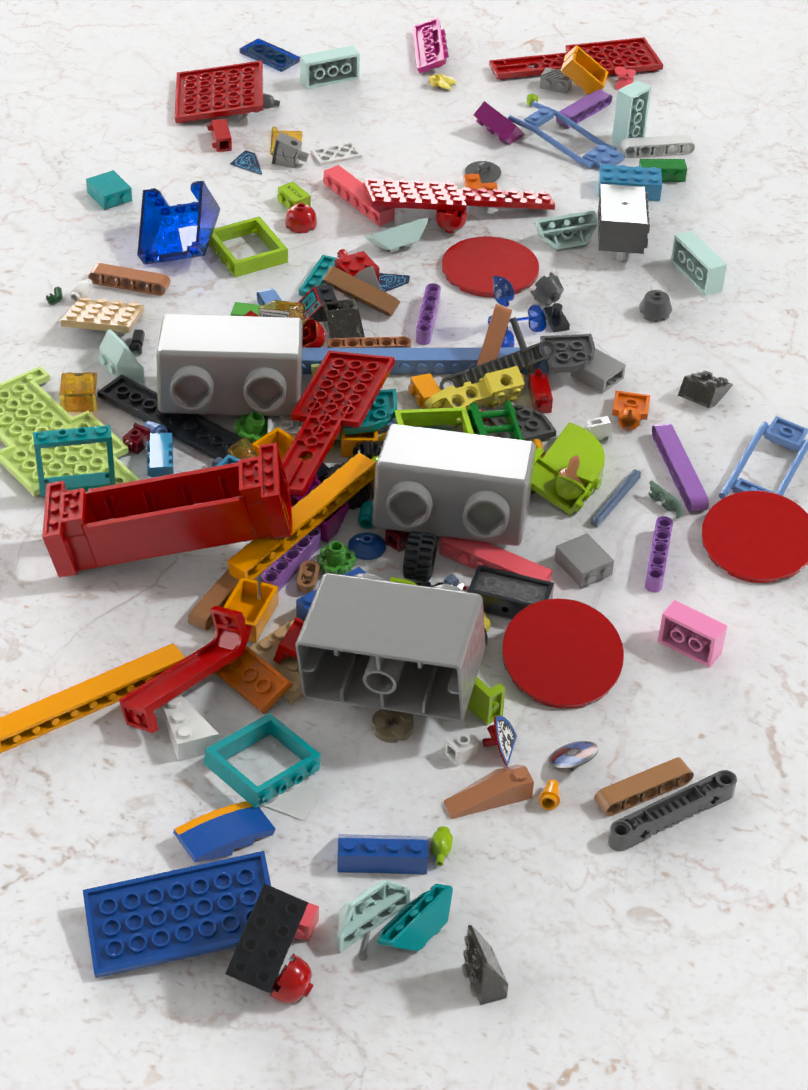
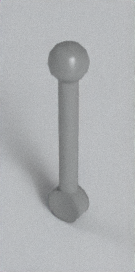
M371 931L365 934L362 952L358 955L362 961L368 957L366 951Z

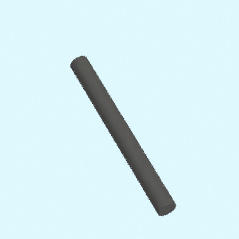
M511 318L510 322L520 350L524 349L527 346L517 318ZM534 365L527 367L529 374L535 372Z

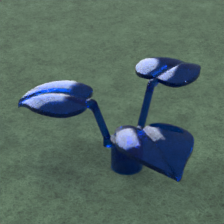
M493 276L495 300L498 304L508 307L509 301L514 299L513 286L506 278ZM535 304L531 305L528 309L529 317L517 318V321L529 320V328L533 332H541L547 325L543 309ZM489 316L488 324L490 323L492 316ZM508 326L501 347H514V335L508 330Z

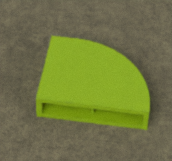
M569 422L543 459L561 471V469L568 467L569 460L573 456L578 455L580 466L577 470V476L585 488L589 483L593 484L590 489L593 494L595 490L600 488L605 462L604 449L593 434Z

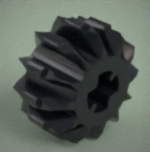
M372 439L369 442L365 440L363 443L357 442L356 447L353 448V457L361 453L371 459L374 456H379L382 447H380L378 442L373 443Z

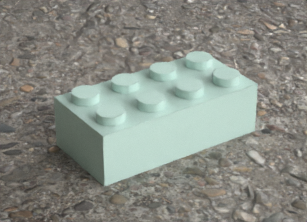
M353 45L300 55V82L306 89L359 79L360 53Z
M639 80L619 89L617 92L612 143L620 148L621 142L624 139L645 137L651 87Z
M691 230L676 234L674 236L671 262L705 296L722 292L727 264Z

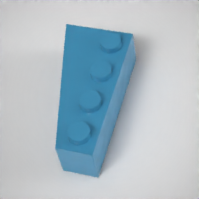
M172 433L150 434V441H147V452H150L147 453V464H150L147 465V476L150 477H147V479L174 474Z

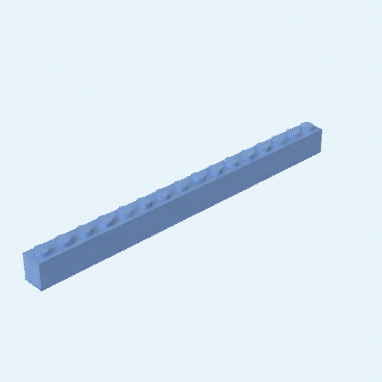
M501 347L498 358L519 351L520 347ZM302 348V374H311V364H321L328 350L394 357L395 364L389 374H455L476 367L482 348ZM545 361L534 365L535 370L540 369L542 373L550 374L548 373ZM527 368L519 370L522 374H529Z

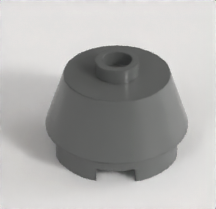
M550 272V276L546 277L544 275L535 284L537 288L530 292L534 300L546 306L557 302L564 291L558 276H555L552 272Z
M660 290L648 291L639 304L640 313L644 315V319L651 322H656L657 319H664L665 321L672 312L669 295Z

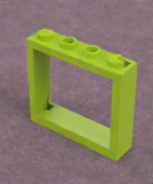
M260 216L207 230L206 240L208 246L212 248L214 254L220 258L221 263L225 264L228 271L234 277L288 263V248ZM256 233L271 251L237 260L223 242Z
M466 407L394 410V424L433 426L462 424L464 433L474 434Z

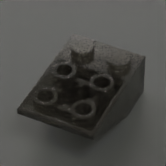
M355 299L322 303V321L329 340L332 338L365 337L359 308Z
M703 370V372L684 376L678 396L707 408H712L718 404L733 384L729 383L728 379L724 377L716 378L712 376L713 373Z
M468 925L467 936L464 937L466 950H463L465 962L462 964V971L464 977L470 980V990L473 997H477L480 1005L507 998L508 982L492 946L472 925Z

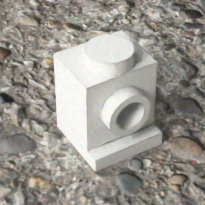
M607 416L586 420L587 427H584V429L593 434L598 440H602L604 437H608L609 440L613 439L611 422Z
M465 731L452 739H446L445 754L458 767L478 756L479 741L475 735H469Z

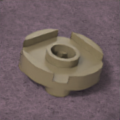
M380 709L373 715L372 730L375 731V736L384 742L396 743L398 739L402 738L404 741L413 732L414 721L413 714Z

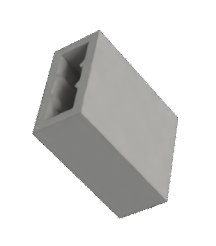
M595 348L592 362L585 368L575 373H570V376L603 394L624 379L626 365Z
M588 533L556 546L554 560L581 588L600 579L607 578L613 573L614 560Z

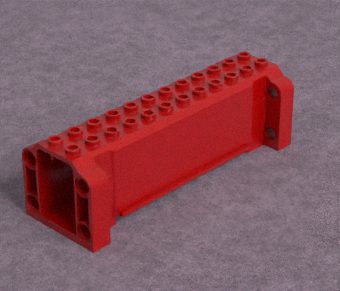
M277 442L259 445L260 456L241 459L237 463L88 489V492H85L84 488L67 491L64 481L46 484L42 538L58 577L77 575L78 571L262 538L273 537L276 540L292 537L293 519L290 491Z

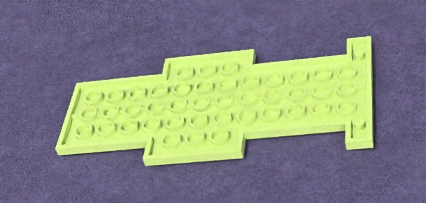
M41 366L0 383V441L7 446L0 450V463L34 497L40 495L33 432L105 426L89 411L72 417L39 386L50 381V375ZM111 432L116 484L140 480L117 459L129 453V450ZM106 442L41 448L44 478L109 472Z

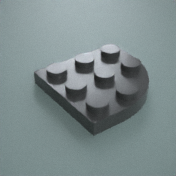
M592 334L540 336V342L549 340L556 346V352L553 357L545 361L548 373H575L588 366L594 358L595 345ZM548 346L542 347L544 354L551 353V349Z
M512 405L515 408V416L525 441L556 437V429L541 412L535 409L533 411L524 409V406ZM504 406L489 409L486 411L502 410ZM504 417L488 418L492 426L506 425ZM509 432L497 433L501 438L511 439Z

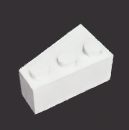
M181 694L161 706V716L178 761L205 755L206 748L219 742V733Z

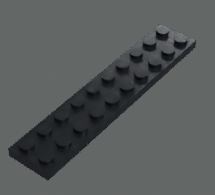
M122 374L98 391L99 398L144 422L151 421L164 425L168 433H172V437L214 459L217 457L224 459L228 454L238 459H247L252 455V442L199 414L160 413L158 410L157 392Z

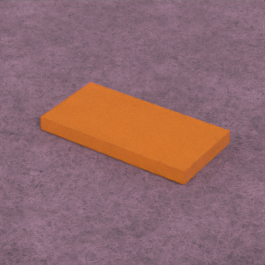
M246 646L241 656L214 672L262 714H265L293 686L287 678L248 646Z

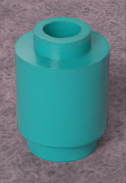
M372 501L362 503L357 520L359 526L363 529H371L373 527Z

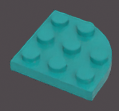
M396 389L380 390L361 427L352 428L344 426L345 434L374 432L387 425L394 418V410H397Z

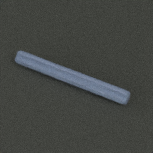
M636 469L631 471L591 518L592 525L600 526L641 478V471Z

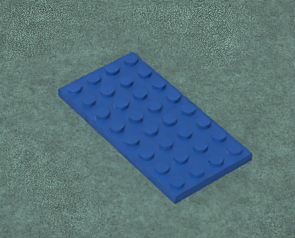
M255 852L84 889L83 897L95 978L237 947L264 883L271 886L265 852Z

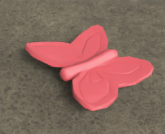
M620 66L615 67V73L618 75L619 80L615 84V89L619 90L633 83L632 80H634L633 77L636 71L632 69L626 70Z

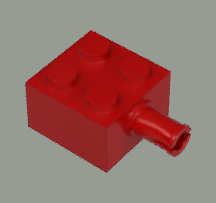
M345 249L338 251V259H335L336 268L355 276L363 269L373 266L379 282L380 268L364 251L351 255Z

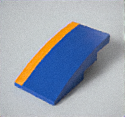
M245 801L197 817L175 828L173 833L192 860L200 862L231 856L235 848L251 846L256 838L273 835L276 828L259 807L255 809Z

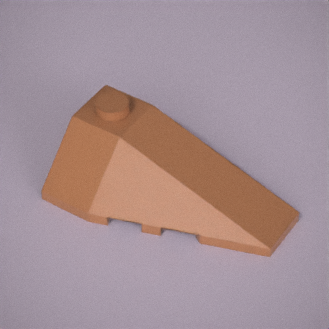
M516 764L496 769L444 800V805L450 818L455 819L532 799L534 781L524 765Z

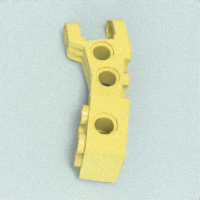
M518 366L487 373L478 383L471 384V381L465 382L463 387L455 388L454 385L446 387L427 399L424 405L427 409L439 408L441 406L444 408H468L470 404L477 403L478 406L484 405V408H495L500 404L506 403L507 400H510L511 403L515 402L525 383Z

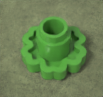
M253 411L249 415H241V418L237 419L234 425V431L252 443L268 434L267 421L264 419L263 414L257 411Z
M333 541L325 548L320 549V554L317 555V563L320 566V570H324V574L344 575L353 570V566L356 565L355 553L349 551V548L344 546L342 542Z

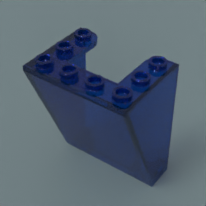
M195 181L190 186V190L198 202L173 206L168 204L162 193L156 188L143 190L137 256L144 265L206 255L220 213V207L204 181Z

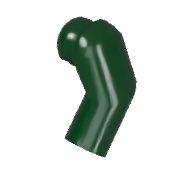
M55 287L54 294L50 293V296H46L48 304L55 305L63 299L61 287Z

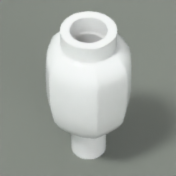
M87 279L86 281L78 282L71 289L70 298L76 302L81 297H86L90 292L92 280Z

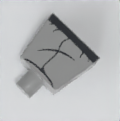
M280 132L275 141L271 164L294 168L299 160L307 162L309 153L301 151V141Z

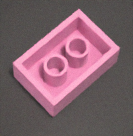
M674 600L662 613L658 642L711 667L722 654L727 625Z

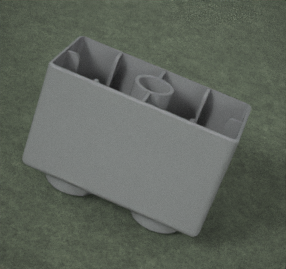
M164 315L156 353L159 412L172 414L249 415L251 412L257 411L262 413L263 416H291L292 411L301 398L303 321L300 318Z
M392 424L389 426L376 463L372 525L381 529L411 532L413 530L433 533L436 536L519 546L523 540L530 503L536 445L532 441Z
M332 573L324 574L295 645L303 695L320 700L456 721L463 720L485 652L482 596L466 592L453 585L425 587L389 582L369 573H360L354 576Z

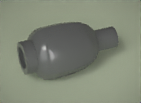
M263 93L264 108L280 105V100H275L272 95Z

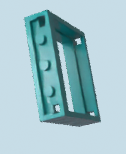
M110 425L33 432L40 496H46V484L64 481L67 491L84 488L85 492H88V489L116 484ZM106 442L109 472L44 478L41 448Z
M271 713L206 748L204 765L255 809L264 803H268L277 795L283 794L292 786L301 783L307 777L314 775L319 771L321 762L320 753ZM271 734L299 757L301 761L263 784L256 786L229 763L227 759Z

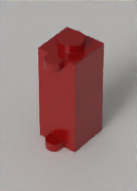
M211 120V124L207 126V129L212 131L214 140L212 147L216 148L217 152L232 151V138L227 120Z
M536 369L534 373L529 374L528 390L533 410L535 409L541 413H552L553 397L547 373H542L540 369Z

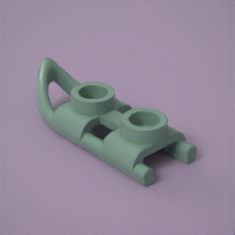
M651 480L649 482L651 485V491L648 492L649 496L654 501L657 499L662 500L661 504L666 510H676V519H679L683 515L680 502Z

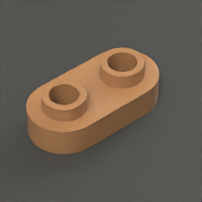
M307 560L300 565L297 577V588L299 591L309 593L316 589L320 574V566L316 561Z

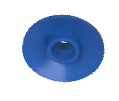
M364 532L354 535L348 542L349 551L355 553V557L358 559L373 560L384 554L386 542L377 534Z

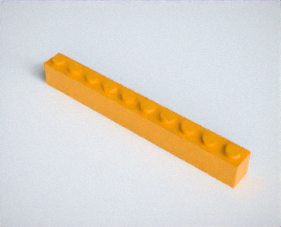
M361 453L349 459L346 464L337 469L334 474L325 479L323 483L292 507V537L276 540L273 537L252 540L227 561L229 574L238 580L241 577L254 580L375 478L376 462Z
M172 643L0 717V754L119 702L120 698L180 662L185 657L176 645Z

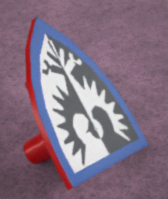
M495 716L494 725H490L487 728L491 738H484L483 746H498L501 758L505 766H508L517 735L511 723L505 717Z

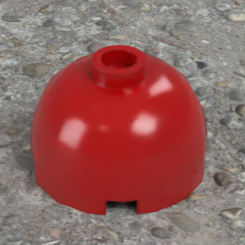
M296 204L290 207L286 213V227H289L292 232L308 233L309 229L313 231L317 226L316 213L312 207L306 204Z
M436 210V222L446 233H454V231L460 230L465 225L468 211Z
M312 318L305 319V322H303L302 348H321L326 339L324 328Z
M295 954L290 956L289 964L283 967L273 986L274 990L269 994L283 1003L297 1002L302 996L307 997L313 988V984L310 983L312 978L311 968L303 959Z

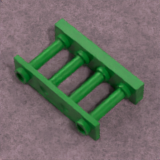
M510 400L506 401L502 410L481 412L477 403L469 405L467 413L474 434L488 436L487 434L509 432L511 439L524 440L515 416V408L512 407ZM504 417L506 425L486 427L482 419Z

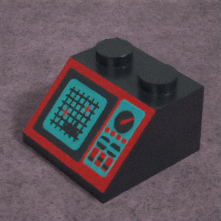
M331 284L314 286L298 301L300 304H305V319L312 318L317 322L338 320L339 303Z

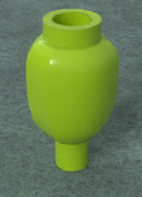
M445 826L438 827L432 836L431 852L435 856V865L437 866L444 864V858L450 854L453 835L450 833V829Z

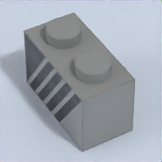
M546 67L541 74L540 88L567 94L572 86V79L565 76L561 70Z

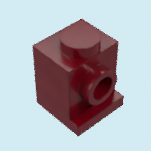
M134 423L133 428L122 437L123 443L130 452L138 455L147 447V441H150L149 428Z
M387 529L385 531L386 545L400 553L405 549L411 532Z

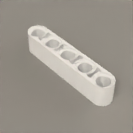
M689 135L627 138L621 142V148L627 158L690 154L695 150V145Z

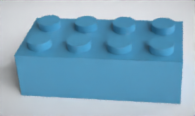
M600 165L598 197L601 184L645 187V193H648V200L660 201L662 190L661 169L656 167Z

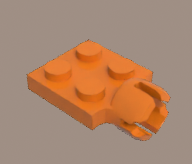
M615 391L612 415L619 417L618 423L622 429L626 430V426H630L629 431L635 430L639 426L640 420H647L650 395Z

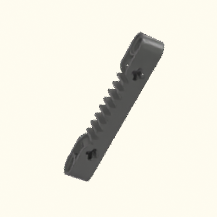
M542 341L501 358L447 376L441 380L439 388L443 390V384L446 382L451 383L455 388L463 387V384L471 381V384L478 383L487 373L518 366L519 370L551 359L556 352V346L552 341ZM548 346L551 349V353L544 354L542 347Z
M721 770L616 820L610 827L609 846L616 851H625L647 840L651 834L655 835L658 829L661 832L665 826L669 828L671 823L675 825L679 819L683 821L685 816L689 818L692 813L696 815L699 809L704 811L705 808H713L731 799L737 783L736 775L729 770Z

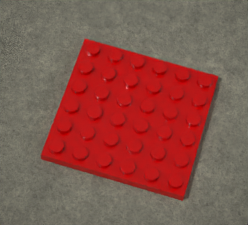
M262 60L177 72L176 123L264 111Z

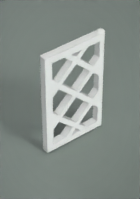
M354 142L310 150L320 166L363 157ZM341 150H344V151H348V152L345 154V153H341L340 151H341ZM326 153H330V154H333V155H332V157H331V156H327V155H325V154H326Z

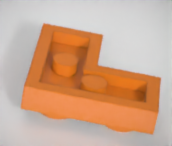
M464 174L463 180L467 188L472 190L484 188L489 191L498 189L497 182L481 183L479 174Z

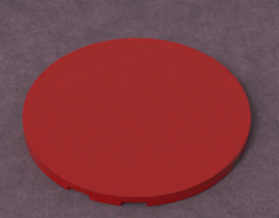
M482 236L465 239L452 245L443 256L442 271L446 279L452 285L460 287L461 291L476 296L493 298L506 294L509 296L521 293L523 289L531 287L538 278L539 262L530 249L518 242L501 237Z
M743 491L731 494L714 504L704 518L701 538L708 557L717 567L720 566L727 571V574L735 578L756 583H771L783 578L788 579L798 574L802 568L808 565V514L797 503L782 495L767 491Z
M556 598L533 603L522 609L511 620L503 638L502 659L505 670H507L512 679L511 681L521 692H525L533 700L556 708H578L600 700L617 683L623 667L624 650L616 628L601 612L579 601Z

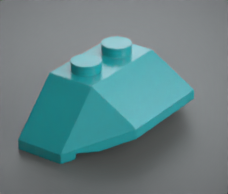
M435 884L430 888L431 890L422 893L412 900L380 931L379 938H377L378 944L414 951L423 949L426 943L434 935L438 934L441 928L448 922L453 893L452 886Z

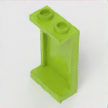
M538 446L535 450L531 489L570 516L575 510L579 512L584 505L582 500L587 501L592 494L590 489L593 484L589 483L586 487V492L574 500L561 498L555 490V478L560 470L541 458L545 450Z
M477 677L467 708L486 725L494 722L495 716H503L505 687L499 683L489 688Z

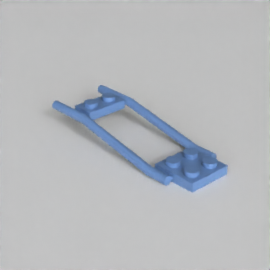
M533 101L531 105L539 110L526 117L524 121L512 115L508 117L511 122L534 132L567 156L588 168L594 166L600 169V165L605 164L616 166L624 161L625 155L616 151V147L603 142L559 111L536 101ZM555 116L598 146L581 158L538 127Z
M778 416L774 418L770 426L767 422H762L732 475L719 493V497L721 499L725 498L731 489L733 493L743 491H767L774 493L742 478L738 479L762 435L770 442L785 446L789 450H799L776 494L783 496L808 450V439L804 440L808 434V429Z

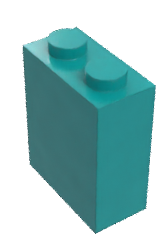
M114 170L86 179L87 193L104 210L132 201V188Z

